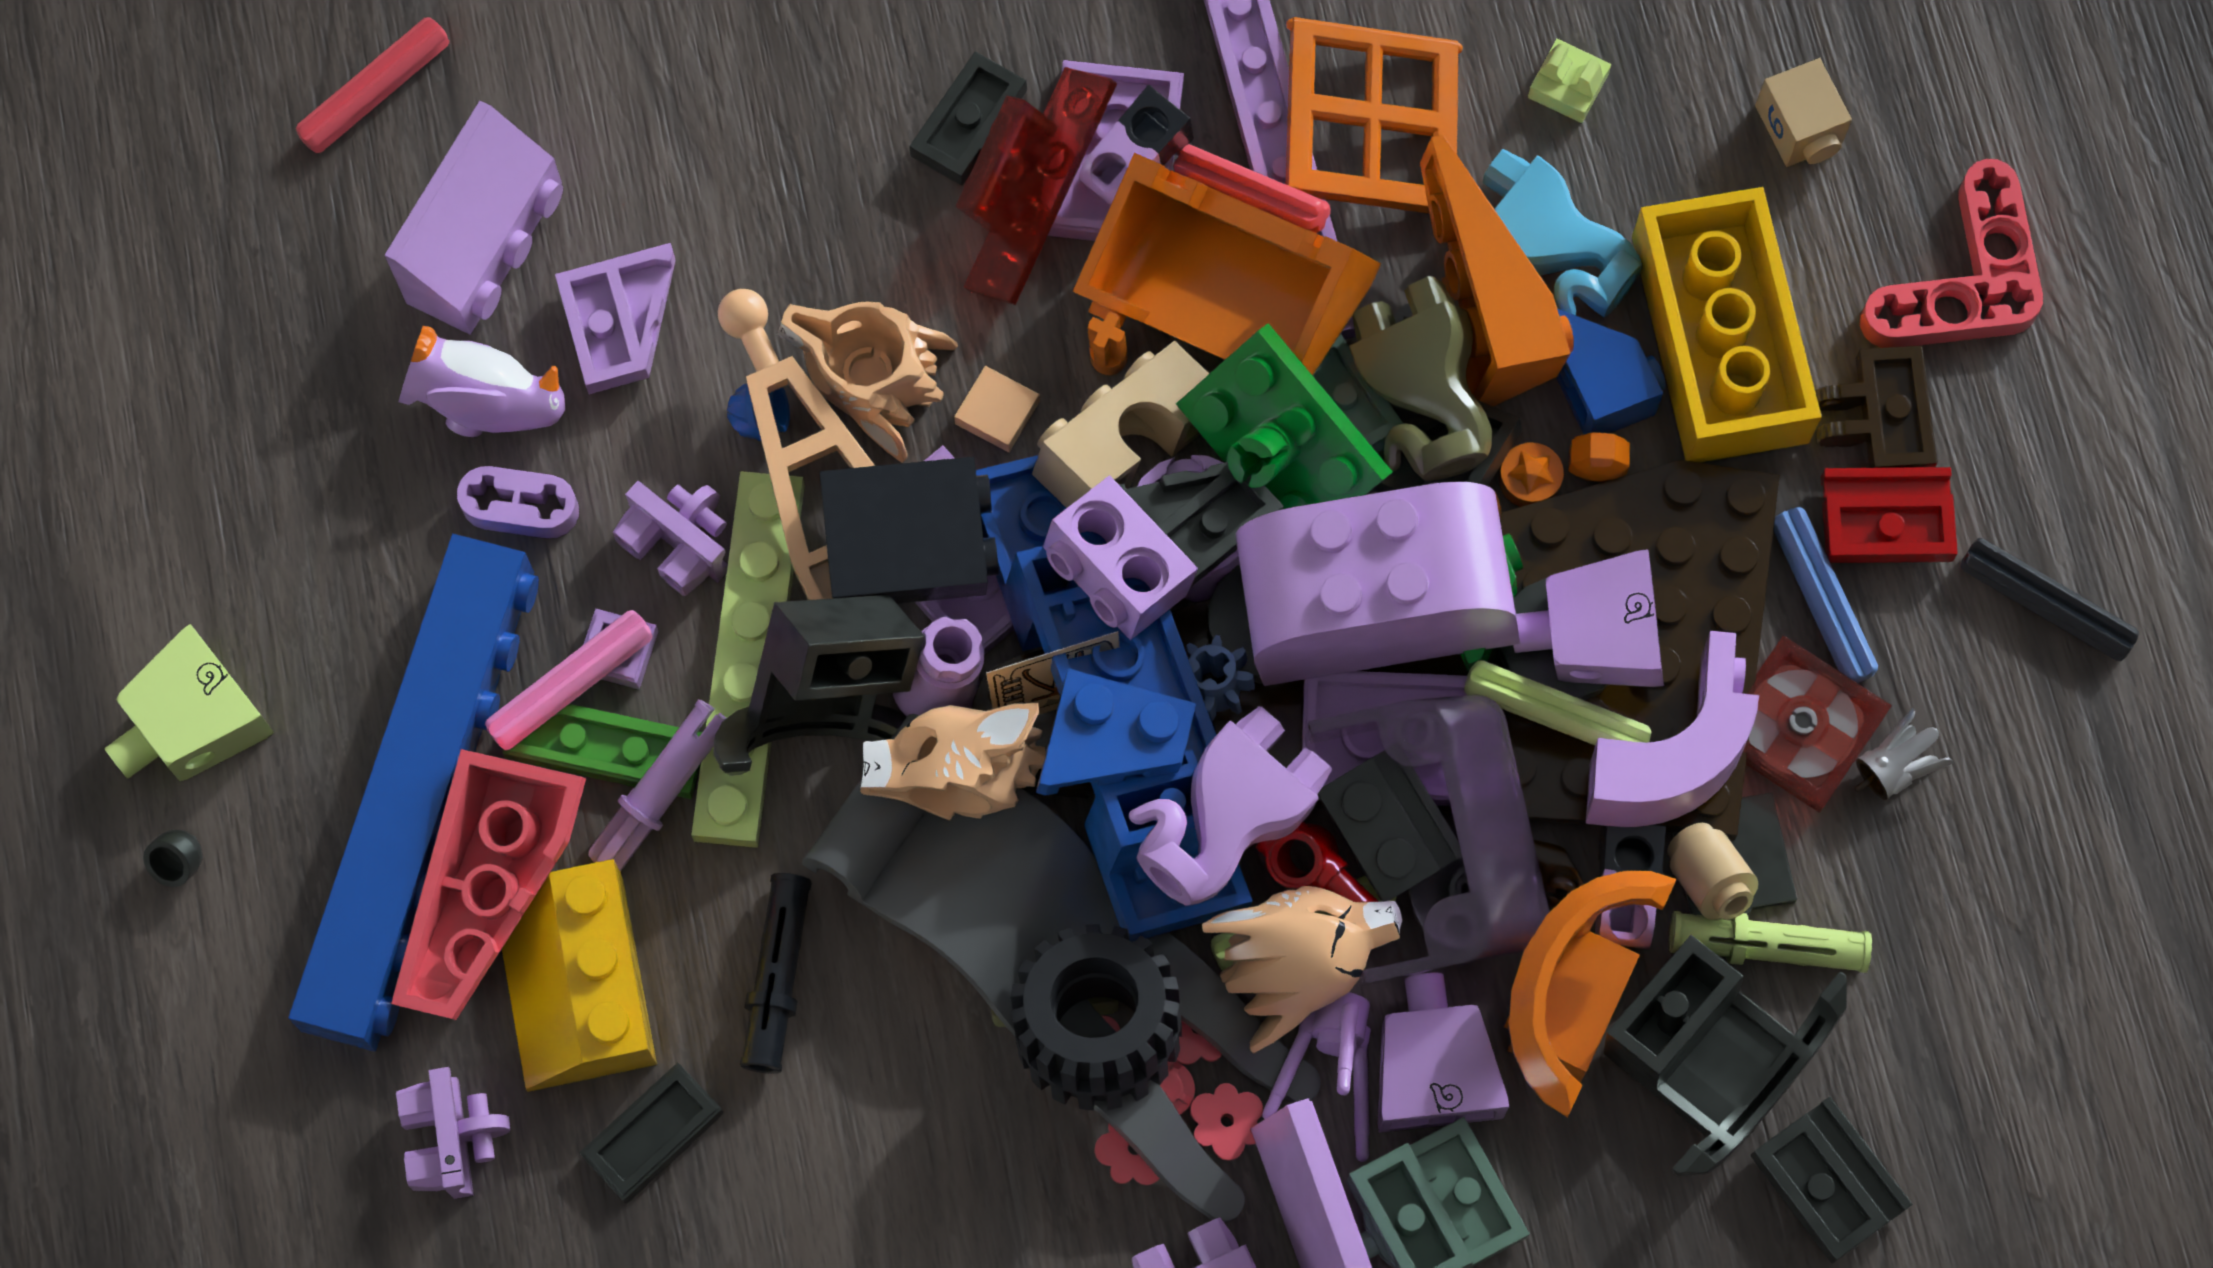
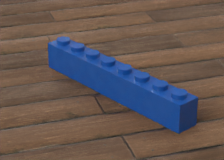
M452 533L288 1017L303 1033L376 1052L381 1035L388 1037L393 1031L400 1006L393 1005L391 1002L460 750L476 751L482 730L487 731L485 726L486 720L499 710L500 695L495 693L502 670L509 672L515 663L519 649V635L514 633L521 612L529 613L537 596L539 578L534 575L530 561L523 551Z

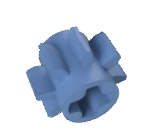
M1215 635L1211 645L1197 648L1191 643L1187 644L1189 662L1211 721L1213 722L1216 712L1229 708L1237 714L1242 712L1239 701L1240 690L1250 691L1255 689L1253 674L1239 671L1248 661L1246 650L1242 647L1231 653L1222 646L1221 638L1218 635ZM1211 672L1216 678L1225 676V681L1217 684L1211 678L1203 681V676Z

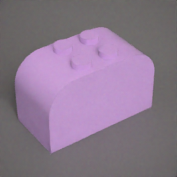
M1471 482L1434 483L1292 507L1257 517L1245 523L1236 532L1254 663L1264 686L1461 654L1463 651L1479 648L1492 649L1520 644L1496 494L1492 488L1486 485Z

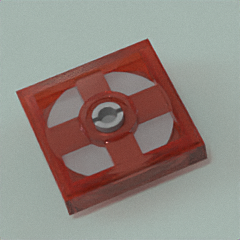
M1782 636L1756 674V681L1747 693L1759 695V701L1749 741L1746 742L1743 750L1747 753L1746 765L1820 813L1892 705L1787 637Z

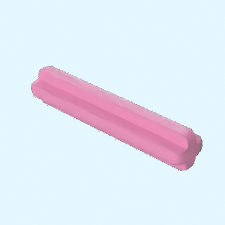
M633 610L624 613L490 716L485 722L488 733L504 750L513 748L649 643L653 636L647 623Z

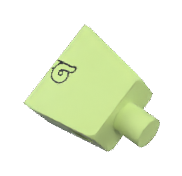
M189 624L118 694L117 702L135 726L104 749L127 779L157 757H160L179 781H183L265 740L274 732L193 626Z

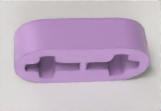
M484 466L469 471L461 479L457 488V500L466 519L472 525L484 530L540 538H558L567 534L575 526L579 517V504L571 486L564 479L554 475ZM487 486H494L500 498L512 500V503L495 500L490 502L488 510H481L473 496L484 495ZM555 494L560 506L564 507V509L553 510L550 519H542L538 508L532 505H525V502L545 504L548 500V495Z

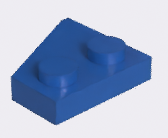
M1068 668L1036 793L1050 795L1058 793L1059 788L1093 781H1096L1097 786L1123 782L1132 775L1153 777L1178 772L1183 762L1196 703Z

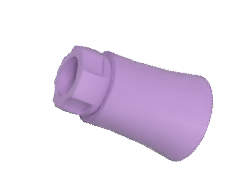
M946 616L933 621L922 631L925 637L910 692L893 693L897 706L906 717L909 714L922 715L932 708L948 705L972 709L973 700L980 684L979 674L984 664L982 636L977 627L967 619L953 620Z

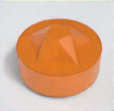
M1528 442L1517 445L1509 451L1501 465L1499 473L1500 488L1504 496L1511 503L1519 507L1556 497L1564 477L1563 464L1559 456L1551 448L1543 444Z

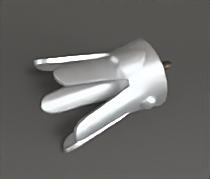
M1912 708L1879 747L1872 751H1867L1862 756L1856 758L1857 768L1864 781L1855 787V791L1860 792L1869 786L1877 796L1887 800L1893 794H1898L1911 785L1912 780L1942 769L1954 762L1950 758L1938 759L1936 756L1931 755L1913 761L1935 743L1939 732L1936 728L1930 727L1916 735L1915 727L1908 725L1915 716V711Z

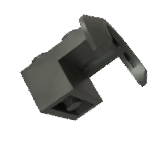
M890 595L774 602L750 705L735 711L721 723L714 737V757L720 768L730 776L742 775L750 771L752 760L748 755L749 752L764 744L798 736H839L870 742L891 739L906 716L892 708L875 704L877 694L910 692L925 636Z
M1690 935L1606 1033L1604 1055L1706 1136L1698 1145L1693 1144L1673 1167V1173L1681 1177L1713 1171L1731 1155L1773 1108L1814 1057L1847 1008V981L1844 973L1840 971L1820 994L1813 1009L1794 1035L1740 992L1743 981L1741 973L1694 936Z

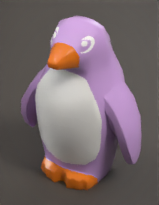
M423 326L398 401L407 405L415 401L429 405L447 418L446 425L450 430L466 437L480 436L482 431L498 433L549 427L557 423L565 411L564 393L559 385L558 368L556 366H551L544 376L537 377L531 375L509 354L473 341H454L439 338L435 330L429 326Z

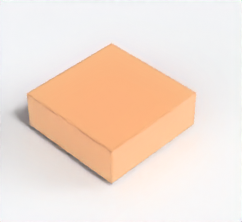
M985 366L955 414V425L1010 452L1038 406L1040 394Z

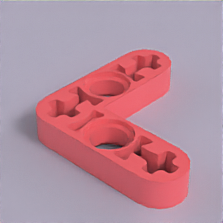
M1984 159L1976 162L1968 169L1958 190V200L1974 276L1897 284L1878 288L1869 296L1860 315L1861 331L1871 344L1880 348L2007 336L2024 332L2033 324L2043 305V292L2020 182L2016 172L2007 163L1998 159ZM1982 180H1988L1992 189H2001L1994 202L1996 216L1987 219L1986 217L1991 210L1989 197L1985 191H1976ZM1994 233L2004 234L2014 241L2017 254L2007 260L1997 259L1987 252L1984 246V238ZM2005 292H2012V297L2017 302L2025 301L2019 314H2013L2009 305H1996L2000 303ZM1943 297H1954L1960 300L1967 309V319L1958 324L1943 321L1935 311V302ZM1918 301L1922 302L1921 321L1923 327L1919 325L1920 314L1911 315L1913 314L1918 304ZM1995 305L1990 306L1984 319H1981L1982 306ZM1883 306H1890L1893 315H1908L1902 317L1897 329L1890 328L1887 319H1877Z

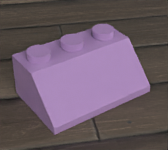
M482 101L478 102L385 253L386 260L406 304L469 335L473 332L480 318L483 320L488 319L496 309L502 292L500 285L511 267L517 269L525 261L532 245V232L542 216L548 218L553 214L563 192L562 182L554 158L492 106Z

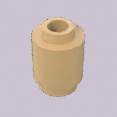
M1696 823L1686 827L1672 839L1667 850L1668 856L1671 859L1670 870L1705 918L1711 920L1733 919L1743 914L1751 906L1758 889V879L1724 832L1713 829L1707 823Z

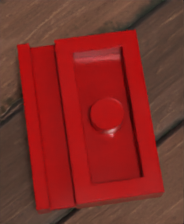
M1951 467L1825 468L1820 478L1824 495L1822 508L1825 553L1829 562H1953L1958 551L1954 499L1950 488Z

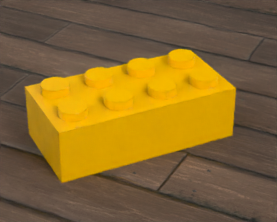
M1758 187L1641 207L1632 234V241L1642 263L1641 279L1685 461L1701 463L1809 444L1822 416L1764 188Z

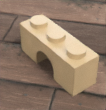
M1173 341L1156 355L1151 351L1144 353L1131 365L1123 381L1112 389L1108 385H1103L1087 399L1080 414L1069 422L1064 418L1057 420L1042 434L1037 443L1040 452L1032 475L1066 508L1109 475L1118 484H1125L1126 489L1130 488L1141 458L1125 444L1121 437L1131 434L1148 437L1161 446L1171 457L1200 435L1199 431L1176 403L1209 373L1176 341Z

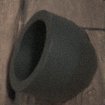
M175 829L159 835L146 847L143 855L144 865L148 873L157 882L168 887L183 885L197 872L203 858L201 846L196 837L184 830Z

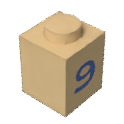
M1821 58L1764 79L1755 104L1786 167L1807 160L1808 164H1816L1835 155L1841 149L1852 122V118Z

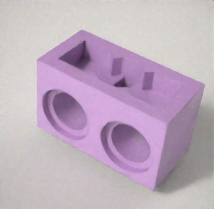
M1110 475L1052 519L1043 545L1053 569L1062 578L1069 581L1073 579L1090 597L1091 605L1098 617L1108 626L1118 627L1129 640H1132L1187 596L1198 570L1194 563ZM1087 531L1097 533L1105 539L1107 544H1090L1079 533ZM1124 579H1140L1150 587L1151 591L1137 592L1126 585Z

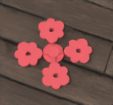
M1102 1016L1116 1032L1120 1030L1118 1023L1113 1018ZM1181 1021L1182 1037H1179L1180 1051L1176 1063L1168 1061L1169 1075L1160 1086L1179 1115L1190 1106L1191 1117L1198 1124L1193 1136L1200 1146L1208 1147L1212 1145L1213 1152L1218 1158L1225 1161L1235 1160L1242 1154L1245 1145L1256 1144L1251 1128L1258 1124L1257 1121L1262 1116V1101L1251 1092L1238 1094L1235 1086L1230 1083L1220 1084L1215 1089L1214 1095L1203 1093L1194 1099L1195 1083L1193 1077L1182 1064H1193L1200 1057L1205 1061L1214 1062L1222 1054L1199 1034H1195L1188 1025ZM1228 1117L1232 1125L1229 1127L1224 1126L1221 1123V1118ZM1108 1124L1109 1133L1103 1134L1098 1138L1094 1147V1153L1100 1163L1105 1166H1111L1110 1176L1113 1181L1118 1184H1126L1133 1178L1141 1185L1148 1186L1156 1183L1160 1178L1138 1154L1133 1155L1128 1151V1142Z

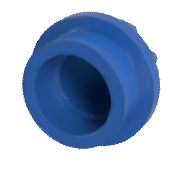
M746 383L740 386L735 394L730 397L727 418L732 427L741 436L761 442ZM782 387L768 393L778 433L785 432L790 421L789 402L786 392Z

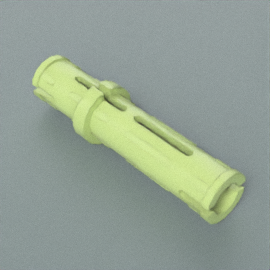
M1673 911L1669 929V951L1671 953H1675L1688 937L1692 935L1716 955L1726 957L1729 964L1742 965L1745 959L1802 966L1809 965L1856 970L1860 973H1867L1871 960L1872 937L1869 931L1854 932L1805 925L1750 921L1745 913L1729 920H1711L1703 915L1683 914L1680 911Z

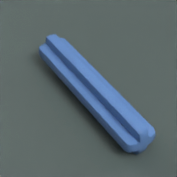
M1796 507L1780 513L1775 517L1773 531L1843 681L1848 685H1852L1871 678L1878 670V664L1806 511L1801 507Z

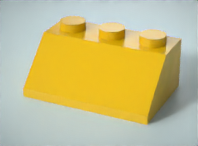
M614 859L550 872L502 947L527 1092L657 1065L624 880Z

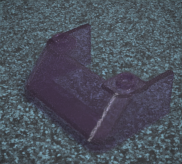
M1469 694L1406 700L1309 721L1307 728L1309 744L1379 730L1385 752L1396 763L1407 767H1421L1442 763L1469 885V893L1444 898L1438 901L1427 913L1423 926L1428 953L1427 957L1363 970L1360 977L1362 986L1523 953L1545 916L1549 913V908L1508 725L1501 707L1486 696Z

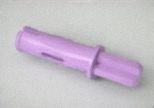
M700 699L697 700L693 710L636 787L631 790L628 796L621 795L619 797L618 803L621 807L589 848L588 856L593 862L614 859L621 872L651 830L659 831L662 828L663 824L659 819L714 747L715 734L721 723L726 719L721 713L716 714L698 737V731L715 708Z

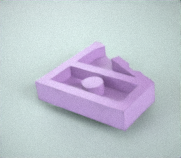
M671 243L555 274L588 394L649 378L676 261Z

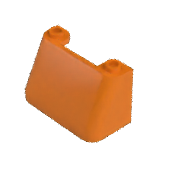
M1134 153L1073 292L1092 300L1088 312L1105 319L1108 312L1115 313L1120 317L1121 327L1128 316L1224 360L1259 329L1269 323L1313 376L1370 290L1381 263L1354 248L1329 237H1323L1308 229L1301 228L1212 189L1192 178L1168 170L1162 164Z

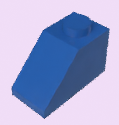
M1558 309L1559 316H1566L1570 322L1574 338V348L1556 379L1583 435L1588 433L1609 434L1655 416L1663 391L1666 388L1664 375L1657 360L1652 355L1645 356L1636 338Z

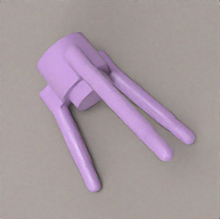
M1349 992L1333 1003L1312 1012L1299 1024L1298 1034L1270 1092L1262 1115L1266 1119L1278 1111L1311 1039L1316 1038V1048L1319 1051L1338 1057L1337 1092L1340 1095L1345 1096L1349 1093L1353 1069L1356 1158L1360 1162H1365L1369 1157L1367 1050L1371 1028L1367 1026L1370 1004L1364 997Z

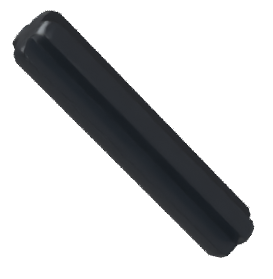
M1977 538L1962 559L1961 568L1966 573L2116 661L2125 659L2138 639L2139 631L2137 628L1983 538Z

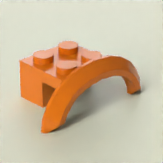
M1622 871L1597 877L1571 891L1545 916L1523 952L1511 989L1509 1016L1504 1025V1028L1509 1030L1511 1038L1507 1051L1514 1054L1527 1083L1541 1100L1567 1118L1582 1088L1580 1082L1589 1068L1640 954L1601 937L1590 930L1597 916L1607 910L1628 905H1649L1663 910L1676 882L1674 878L1653 871Z

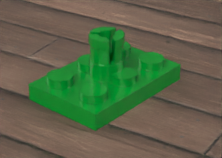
M1269 323L1253 334L1176 403L1224 462H1228V467L1233 477L1242 484L1252 474L1249 487L1256 488L1265 485L1283 505L1282 510L1366 495L1393 472Z

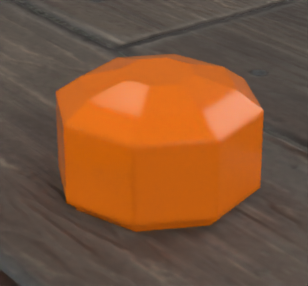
M1588 433L1576 436L1571 440L1568 469L1570 473L1586 481L1607 482L1627 475L1630 466V443L1626 439L1615 434Z

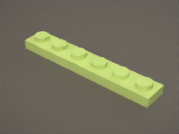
M740 471L709 705L715 709L708 717L706 727L716 714L721 713L728 718L735 711L749 707L774 602L790 601L794 569L791 564L770 475L766 473ZM789 476L799 517H801L805 487L803 477ZM771 742L749 752L748 755L752 760L750 771L742 775L730 776L726 774L714 757V747L711 749L706 758L701 762L691 833L694 842L758 848Z

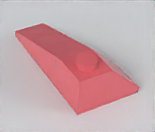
M463 749L460 750L391 1004L457 1020L569 844L586 782L584 777Z

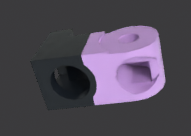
M1148 84L1088 156L1080 170L1079 180L1111 205L1133 154L1137 153L1164 166L1174 154L1179 156L1180 151L1194 139L1191 118Z
M1604 826L1599 839V877L1622 871H1653L1662 874L1666 826ZM1628 905L1607 910L1597 916L1595 920V934L1621 946L1650 949L1655 926L1656 908L1649 905Z

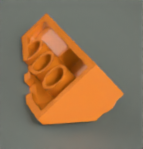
M1445 136L1431 137L1420 161L1433 235L1438 243L1448 244L1449 251L1446 252L1444 257L1445 277L1442 278V282L1450 296L1454 300H1458L1459 307L1468 312L1473 330V346L1466 370V382L1469 390L1477 400L1491 406H1496L1556 378L1573 351V332L1566 316H1559L1553 294Z

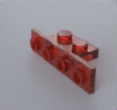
M1065 67L1043 114L1026 100L1006 96L955 206L989 231L965 282V289L972 293L1016 306L1117 86L1114 80Z

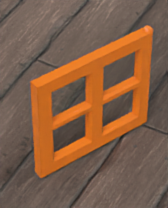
M1298 17L1288 19L1286 27L1290 30L1285 184L1319 199L1429 214L1424 185L1380 179L1381 129L1431 137L1444 135L1457 154L1458 54L1463 50L1462 45L1458 41ZM1316 45L1366 52L1364 101L1314 94ZM1383 55L1432 62V110L1382 103ZM1313 120L1364 127L1363 176L1312 170Z

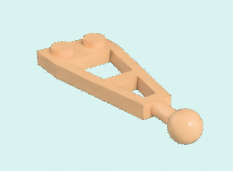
M736 289L729 292L721 300L718 307V320L722 329L728 335L742 340L756 370L755 373L746 376V381L791 564L808 600L832 599L827 545L813 552H808L788 472L835 451L839 452L850 468L875 465L793 356L779 361L764 330L768 320V308L764 299L752 290ZM789 385L822 431L782 448L768 393Z

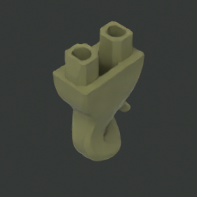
M1427 276L1408 285L1404 290L1413 316L1396 323L1391 306L1383 301L1370 303L1356 310L1352 318L1358 342L1350 345L1349 349L1360 375L1375 393L1398 407L1446 424L1449 431L1448 435L1434 441L1422 429L1407 423L1394 426L1389 430L1384 441V462L1392 471L1399 469L1401 465V452L1403 451L1413 470L1422 479L1434 481L1469 471L1488 458L1492 447V428L1486 412L1471 393L1466 382V370L1473 346V330L1468 312L1454 305L1453 299L1442 281L1433 276Z

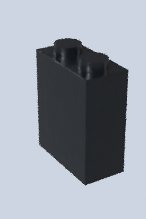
M974 456L820 471L832 599L890 595L897 604L986 595L987 576L999 575L995 537L983 538L981 514L992 513L991 493L988 475L976 476Z

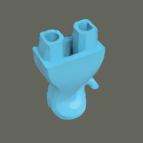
M1502 149L1489 165L1482 182L1504 197L1495 208V211L1539 275L1568 270L1558 277L1554 285V299L1558 309L1576 315L1577 310L1573 297H1578L1602 317H1606L1617 307L1642 269L1638 253L1633 245L1621 234L1590 221L1575 208L1565 180L1552 165L1538 155L1530 164L1524 159ZM1595 266L1600 269L1601 274L1599 277H1596L1585 271L1572 268Z

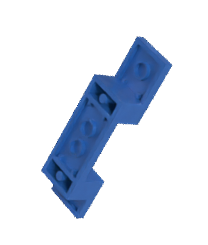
M1038 455L976 470V476L988 475L992 513L981 514L983 538L995 537L999 575L996 578L1022 651L1043 647L1044 653L1047 654L1118 631L1120 648L1100 652L1101 645L1093 647L1092 653L1089 655L1067 659L1066 653L1053 656L1050 670L1059 695L1061 694L1064 679L1069 668L1196 703L1183 762L1178 772L1153 777L1132 775L1123 782L1097 786L1096 781L1091 782L1096 797L1084 827L1119 926L1128 929L1129 941L1135 942L1140 936L1144 938L1153 937L1206 922L1226 911L1249 908L1253 901L1239 863L1228 883L1213 898L1186 906L1164 893L1148 877L1136 858L1140 845L1156 826L1157 821L1152 820L1142 825L1135 824L1129 819V813L1133 809L1157 799H1170L1182 808L1186 816L1187 825L1179 847L1192 858L1198 856L1199 845L1191 804L1192 777L1204 750L1216 736L1170 609L1132 640H1129L1118 627L1113 628L1105 624L1095 613L1090 597L1073 579L1071 581L1066 580L1053 569L1047 558L1046 550L1043 548L1052 519L1064 511L1066 507L1032 475ZM1089 531L1079 533L1090 544H1107L1105 539L1097 533ZM1124 579L1126 585L1137 592L1151 591L1150 587L1140 579Z

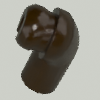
M1510 834L1520 841L1531 854L1539 872L1541 893L1550 906L1556 907L1571 891L1583 885L1578 870L1563 847Z

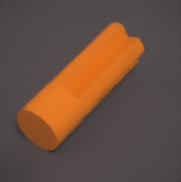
M1112 312L1107 313L1104 321L1092 317L1088 324L1091 364L1101 374H1117L1127 363L1125 332L1121 330L1120 317Z

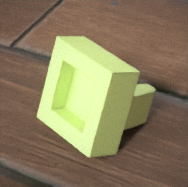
M1556 39L1530 86L1528 98L1583 123L1609 75L1611 64Z

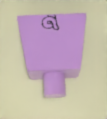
M1648 550L1635 551L1553 574L1546 578L1549 610L1516 614L1520 644L1514 645L1515 653L1553 649L1554 666L1557 678L1560 681L1645 687L1664 686Z
M1423 973L1405 978L1409 1012L1385 1015L1382 1024L1378 1102L1379 1133L1444 1126L1462 1117H1465L1467 1123L1503 1119L1509 1108L1508 1096L1478 1006L1448 1007L1444 975L1442 973Z

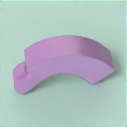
M1709 632L1700 658L1697 718L1687 729L1676 736L1657 742L1645 743L1604 738L1597 739L1589 768L1586 824L1639 827L1663 823L1693 811L1710 799L1729 779L1738 764L1753 728L1759 701V695L1742 694L1746 661L1745 658L1735 657L1736 633Z

